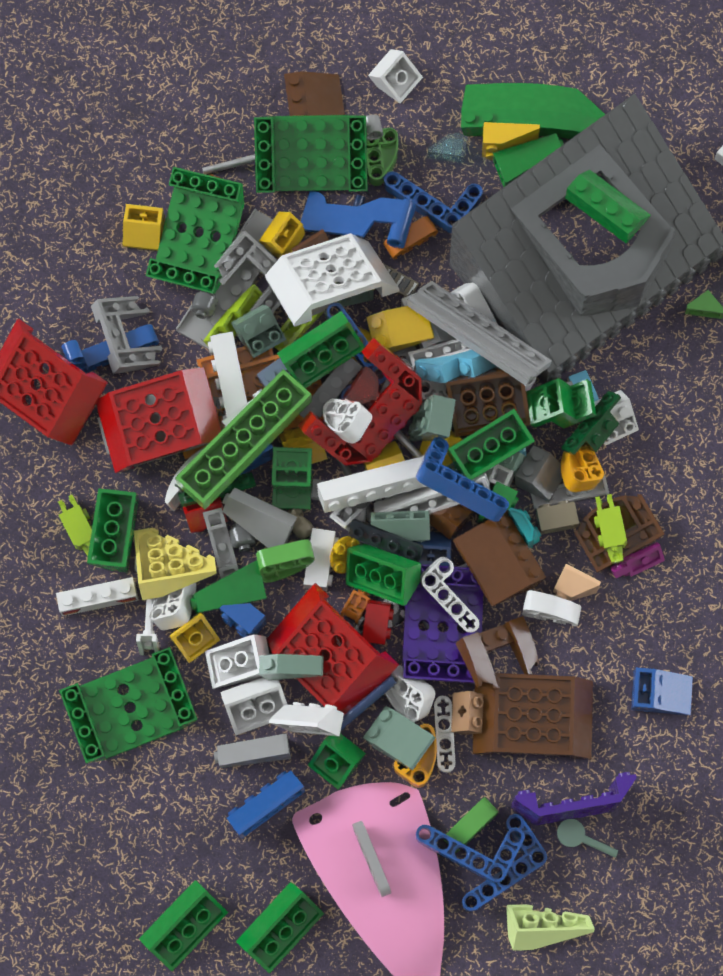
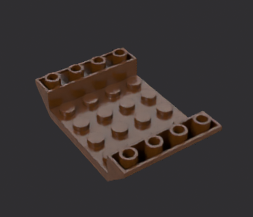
M494 673L498 684L496 690H490V683L482 682L480 688H477L475 684V692L484 694L482 733L473 734V754L492 755L493 753L571 756V759H592V680L575 676Z

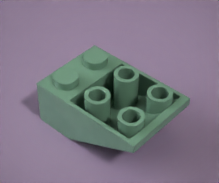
M435 394L422 400L418 412L412 415L413 422L408 430L409 440L429 441L435 437L443 439L450 437L456 400Z

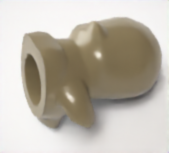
M291 509L288 513L297 517L292 531L299 538H307L312 533V523L300 515L302 513L301 509Z

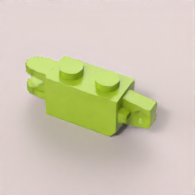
M608 494L607 501L610 508L602 509L600 496L595 497L598 510L594 520L596 528L601 530V535H598L600 547L604 546L612 564L623 562V548L627 544V538L620 506L614 507L612 494Z
M70 495L69 500L74 507L67 510L65 503L62 500L58 501L63 513L59 514V517L75 548L83 550L88 556L92 526L87 521L90 519L86 508L82 510L73 495Z

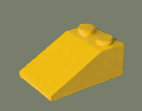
M484 122L482 157L493 160V152L538 139L540 125Z
M408 306L385 310L366 317L371 338L377 339L392 353L435 338L431 322Z

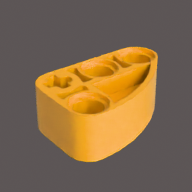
M585 443L575 455L563 452L561 474L565 487L571 492L595 489L604 477V471L595 452L591 451Z
M420 725L421 728L429 730L436 737L434 728L431 725ZM436 738L413 770L408 767L407 769L403 768L400 770L399 762L395 761V773L414 787H424L431 777L436 761ZM416 773H421L425 779L422 782H416L413 777Z

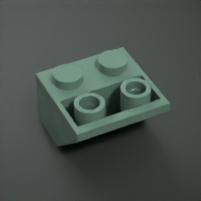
M264 304L231 322L239 339L253 358L286 340L270 307Z

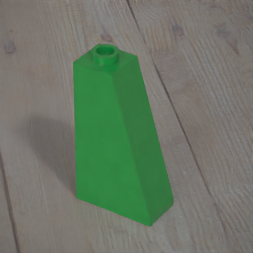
M555 133L493 152V163L503 188L564 145L562 139L559 140Z
M254 561L192 594L190 599L191 609L195 610V614L220 609L222 605L246 604L266 599L258 562Z

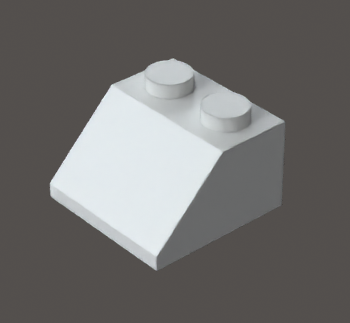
M392 49L368 75L379 89L398 103H401L423 78L403 51Z

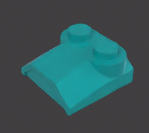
M508 509L509 516L529 549L540 542L539 537H541V533L536 526L533 527L528 512L521 509Z

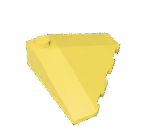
M155 528L134 531L138 584L142 600L163 597L217 574L215 557L208 555L206 558L200 555L198 549L187 545L185 548L179 545L178 539L169 535L164 538L158 535L159 531Z

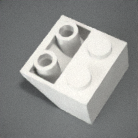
M621 390L615 392L621 396V399L610 411L620 424L604 442L605 446L639 430L630 399ZM601 399L594 402L595 406Z

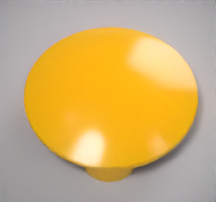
M345 536L335 543L330 554V564L335 572L339 574L346 573L347 548L359 545V540Z

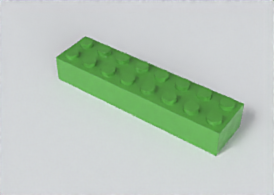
M283 369L175 477L177 485L205 510L312 402L311 393Z

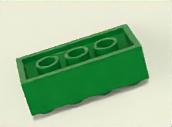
M591 170L579 174L567 187L565 198L626 244L651 217L648 212Z
M340 311L277 354L291 376L306 388L360 353L365 346L343 312Z
M513 409L450 447L447 454L460 473L466 478L473 480L534 443L535 440L516 410Z
M98 488L87 564L109 571L128 573L139 502L136 492Z
M365 543L347 548L346 585L403 606L407 605L420 583L421 563Z
M195 880L149 927L139 940L170 971H173L228 914V911Z
M290 882L236 940V943L270 974L324 913L303 891Z

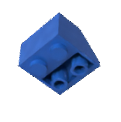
M250 603L222 605L220 607L222 621L229 627L235 626L237 633L242 638L253 634L257 635L267 624L265 615Z

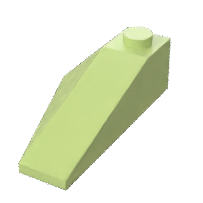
M527 904L507 905L508 938L513 950H534L593 933L595 930L588 915L565 911L561 916L551 912L552 909L545 908L544 912L532 910L533 906Z

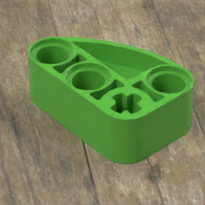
M383 128V136L373 140L374 143H370L367 140L368 180L374 186L382 185L385 175L391 172L396 164L398 134L393 128ZM388 137H392L394 140L387 141L385 139ZM373 156L378 158L375 161L370 160ZM375 173H378V174H380L381 176L378 177V178H375V177H373L372 175L375 174Z
M300 540L262 549L256 553L260 575L265 583L278 581L294 575L315 561L310 540Z
M484 797L446 835L466 845L498 815L499 811Z

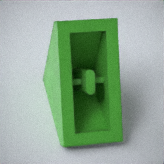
M707 290L687 305L685 314L722 319L723 307L711 292Z

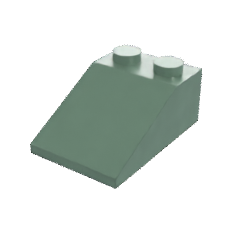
M385 706L363 738L379 752L413 770L436 737L397 711Z

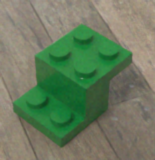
M557 378L526 391L531 426L535 428L552 421L564 429L596 416L592 385L588 379L570 386L560 378Z
M273 447V506L287 510L293 508L311 510L312 448Z

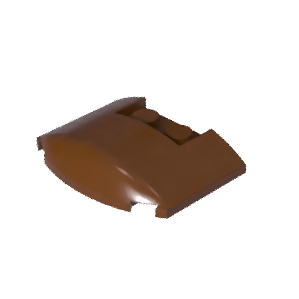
M642 494L613 498L614 507L620 506L627 538V544L623 548V558L647 545L649 546L665 535ZM608 501L602 503V509L610 508ZM596 507L584 517L578 531L576 529L574 534L598 573L614 564H612L604 546L600 547L598 535H601V530L596 528L594 517L597 516L598 510Z

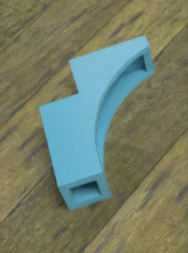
M473 350L415 361L416 373L421 377V380L446 383L459 376L476 377L496 367V365Z

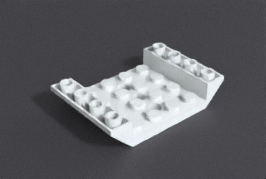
M351 233L282 255L265 275L266 280L294 326L312 321V309L375 288L382 297L399 292V287L369 241Z

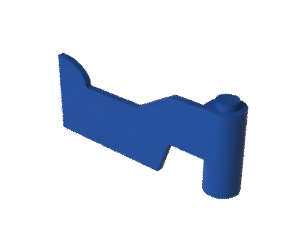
M310 191L300 222L303 224L304 231L319 232L323 229L326 234L347 235L351 233L363 238L374 222L389 223L391 228L387 244L394 248H404L416 205L410 199L378 198L357 207L327 204L325 197L321 193Z

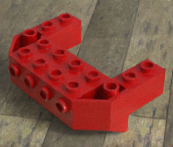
M375 338L361 352L382 371L384 376L390 381V384L367 409L372 414V420L360 440L356 443H348L342 440L327 426L326 422L312 411L298 424L305 435L345 466L372 462L374 458H377L381 454L382 449L392 442L394 435L405 427L408 419L418 412L422 404L421 377L399 356L392 353Z

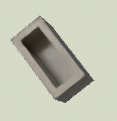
M564 500L558 502V505L543 504L536 509V518L541 535L574 529L579 526L575 502Z

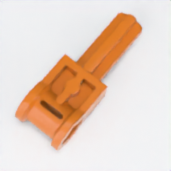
M359 589L358 591L353 590L340 615L342 617L347 616L358 624L359 619L366 610L367 601L371 599L368 597L369 593Z

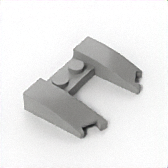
M242 231L214 267L219 268L222 279L219 280L224 285L245 259L264 276L277 260L250 234ZM270 285L250 311L264 304L269 306L272 313H274L281 303Z
M138 296L97 299L91 305L96 323H101L111 353L108 356V360L113 374L140 370L160 364V361L155 360V355L162 351L161 346L130 349L121 322L122 319L150 313L147 307L140 309L135 303L139 299Z

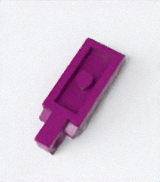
M656 542L624 557L623 562L616 563L610 567L612 574L616 578L623 575H630L632 577L664 562L665 559L661 546Z

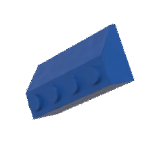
M291 770L288 773L284 771L276 777V782L272 785L267 783L260 789L261 793L257 796L251 795L244 801L245 805L241 808L235 807L228 813L227 820L241 839L306 792L303 784Z

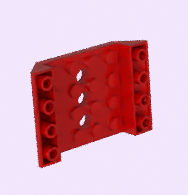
M17 319L0 350V403L48 438L73 445L108 382L94 372L87 374L33 336L31 333L34 329L22 320ZM44 363H46L49 366L48 373H45L43 371ZM35 379L40 381L41 386L39 389L34 386ZM26 395L32 398L31 405L26 403Z
M204 367L180 370L108 392L100 397L96 403L115 473L134 468V465L203 444L207 446L222 431ZM149 395H154L156 398L153 405L146 403ZM159 413L161 416L160 421L155 424L152 423V415ZM161 431L165 432V440L158 442L156 439L157 434Z
M314 583L271 633L267 641L272 654L322 656L324 649L329 651V660L323 658V676L296 679L324 707L325 705L336 706L337 710L345 715L383 683L399 664L386 651L379 653L326 601L329 595L317 583ZM336 635L342 639L341 646L336 645L334 642Z

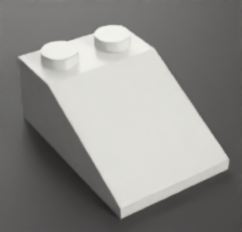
M253 634L205 651L212 688L216 689L262 678L259 675V656L270 655L266 636Z

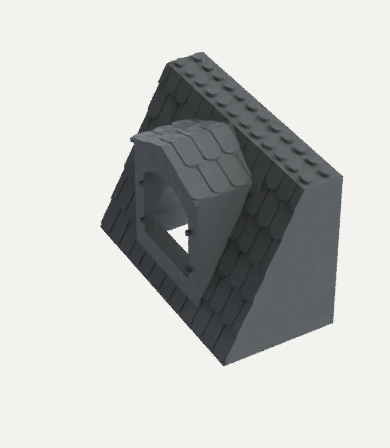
M633 94L452 224L449 265L464 284L475 283L479 287L500 327L552 360L550 367L539 374L548 383L560 378L563 371L567 370L568 372L576 366L575 362L579 359L583 361L591 355L590 351L594 348L598 350L604 346L605 340L609 337L615 338L624 326L626 328L630 327L635 322L634 319L639 315L641 317L645 316L650 311L649 308L653 305L658 306L661 304L666 295L669 294L671 296L679 290L678 286L683 283L685 285L688 284L697 272L699 274L703 273L708 268V264L718 262L723 257V234L673 153L668 148L655 124L650 119L640 100ZM591 170L597 175L601 174L607 183L648 212L651 217L640 228L639 234L631 247L621 256L603 264L586 266L579 265L575 261L573 256L565 249L540 217L566 199L567 187L579 174Z

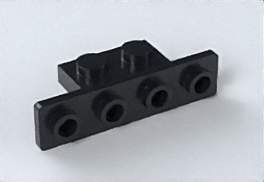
M353 519L351 522L350 537L387 552L420 562L424 548L423 545L357 519Z

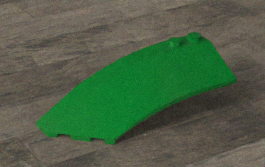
M533 83L470 84L465 87L461 110V130L464 136H483L484 122L540 125L539 136L545 137L556 133L558 138L572 139L603 117L605 113L576 88Z

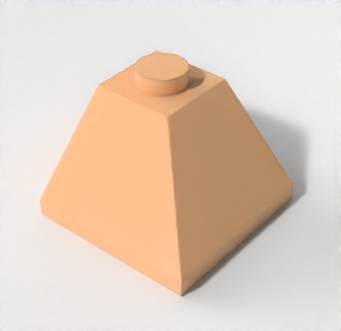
M566 564L553 592L557 597L572 601L596 594L601 581Z

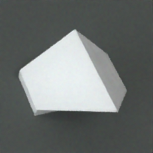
M355 507L338 509L330 515V518L347 531H350L353 519L365 522L366 507L363 509Z

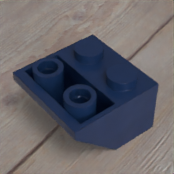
M430 532V540L423 542L413 541L424 546L419 562L421 564L431 565L440 557H447L448 559L451 557V539L449 540L441 532ZM442 562L439 566H449V563Z

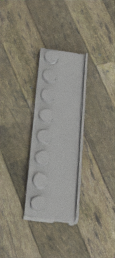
M254 209L236 238L242 231H246L273 255L259 242L273 219ZM245 259L225 284H221L216 291L215 297L218 299V304L214 315L206 317V319H200L195 316L190 306L176 327V331L209 350V347L203 340L232 304L254 284L261 272Z
M433 281L420 288L415 295H409L406 305L524 385H527L528 382L551 365L552 360Z

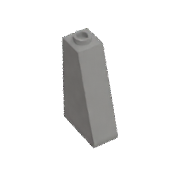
M234 488L230 494L227 493L222 502L225 506L222 512L267 548L287 544L297 519L296 516L237 488Z
M280 734L217 746V752H214L215 764L219 763L220 768L291 759L287 734Z

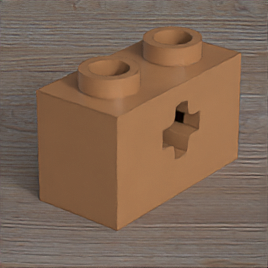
M473 691L453 693L451 732L462 735L482 733L484 694Z

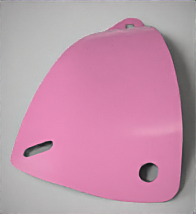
M392 782L362 784L336 791L296 812L292 818V823L312 865L341 911L382 964L393 976H440L444 944L442 882L437 853L416 840V831L419 826H430L419 790ZM405 792L410 794L408 800L395 807L390 806L392 799ZM315 813H320L322 815L321 822L316 825L310 824V817ZM361 820L364 823L391 889V894L381 897L352 827V824ZM421 830L419 836L421 839L427 840L430 838V832L428 830Z

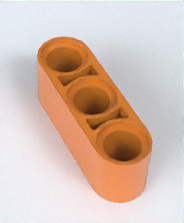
M424 216L411 224L404 248H394L388 245L387 239L383 242V245L393 260H395L397 256L411 251L412 247L419 246L429 240L428 238L432 235L433 237L436 236L438 230L430 218Z

